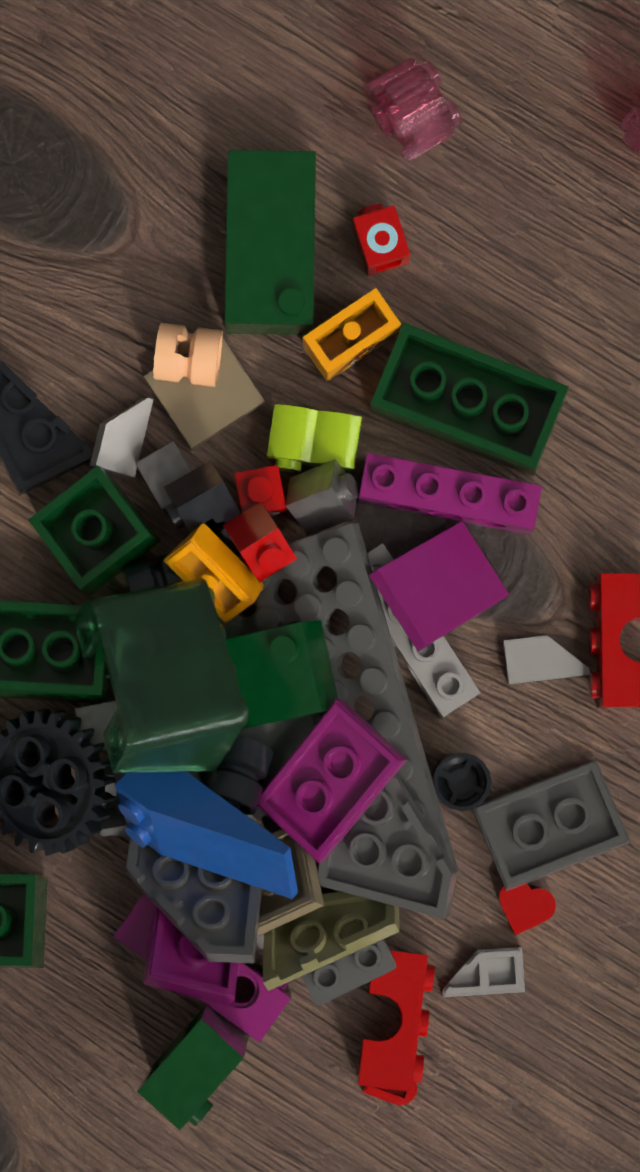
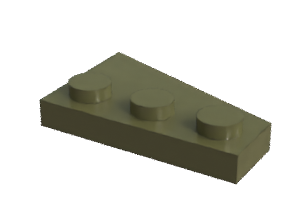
M341 891L322 894L324 906L264 933L263 984L270 991L400 932L399 907Z

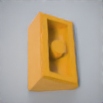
M204 523L188 535L163 560L225 624L253 604L264 587L262 581L259 583L253 572Z

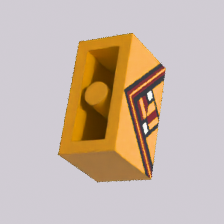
M375 288L303 336V348L328 382L397 336L400 332L401 323L377 288Z

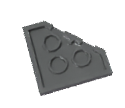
M396 773L326 860L320 862L318 878L320 886L444 919L450 913L458 871Z
M130 838L126 864L128 876L208 962L254 963L262 889L160 855L150 846L140 847Z

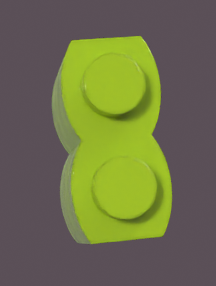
M275 404L267 459L275 462L279 470L295 473L301 472V466L317 467L336 459L344 472L354 473L362 417Z

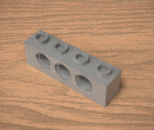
M383 543L367 553L372 572L394 560ZM378 590L394 649L439 718L445 717L480 694L481 692L445 637L443 636L422 650L417 651Z

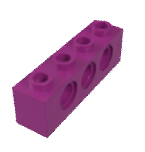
M367 453L358 503L452 521H463V523L530 535L535 528L542 486Z
M144 893L113 937L146 960L154 903ZM239 963L237 977L245 976L255 986V992L250 998L246 1000L235 998L230 1006L200 1000L260 1043L291 999V993L285 990L289 982L268 991L263 984L262 972L249 963Z

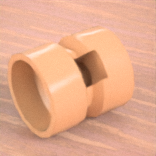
M160 323L154 355V380L179 383L183 377H188L191 385L215 388L221 361L223 331L198 327L194 333H189L184 325ZM189 353V357L182 356L184 354Z

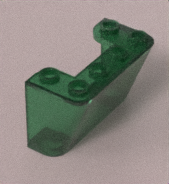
M203 578L86 600L74 619L83 657H92L101 642L118 708L103 732L113 773L215 771L226 753L230 750L242 727L247 724L249 716L248 705L242 699L239 690L236 665L230 660L225 643V628L219 623L214 606V591ZM119 732H120V737H121L120 748H119Z

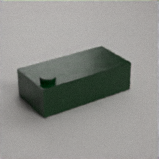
M228 150L225 328L227 334L306 335L313 330L316 151Z
M403 323L370 405L372 413L534 476L565 401L569 386Z
M0 601V698L106 703L108 680L106 668L112 618L109 607Z
M321 620L294 623L139 659L157 747L324 712L338 699Z
M206 1004L150 1067L137 1092L178 1130H181L188 1121L193 1126H196L214 1105L208 1098L243 1060L249 1036Z

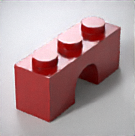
M601 573L595 577L596 584H589L588 588L589 610L596 611V628H590L589 652L590 655H597V672H591L589 679L590 698L597 699V708H640V662L627 657L620 645V634L623 627L629 621H640V573Z
M390 950L396 963V968L370 981L367 993L391 998L399 1008L400 1022L396 1031L387 1038H362L357 1084L360 1086L412 1092L413 1082L421 1083L424 1055H417L418 1037H427L430 1011L422 1009L424 991L432 992L435 965L427 964L428 955Z

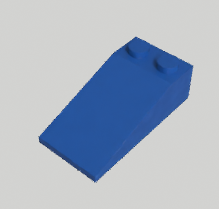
M152 747L115 784L120 800L118 807L124 815L127 825L125 831L140 847L144 848L148 845L160 855L291 899L298 893L291 848Z

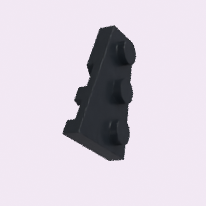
M0 360V460L18 495L21 496L90 462L93 449L80 440L69 429L70 427L59 416L50 411L37 398V395Z

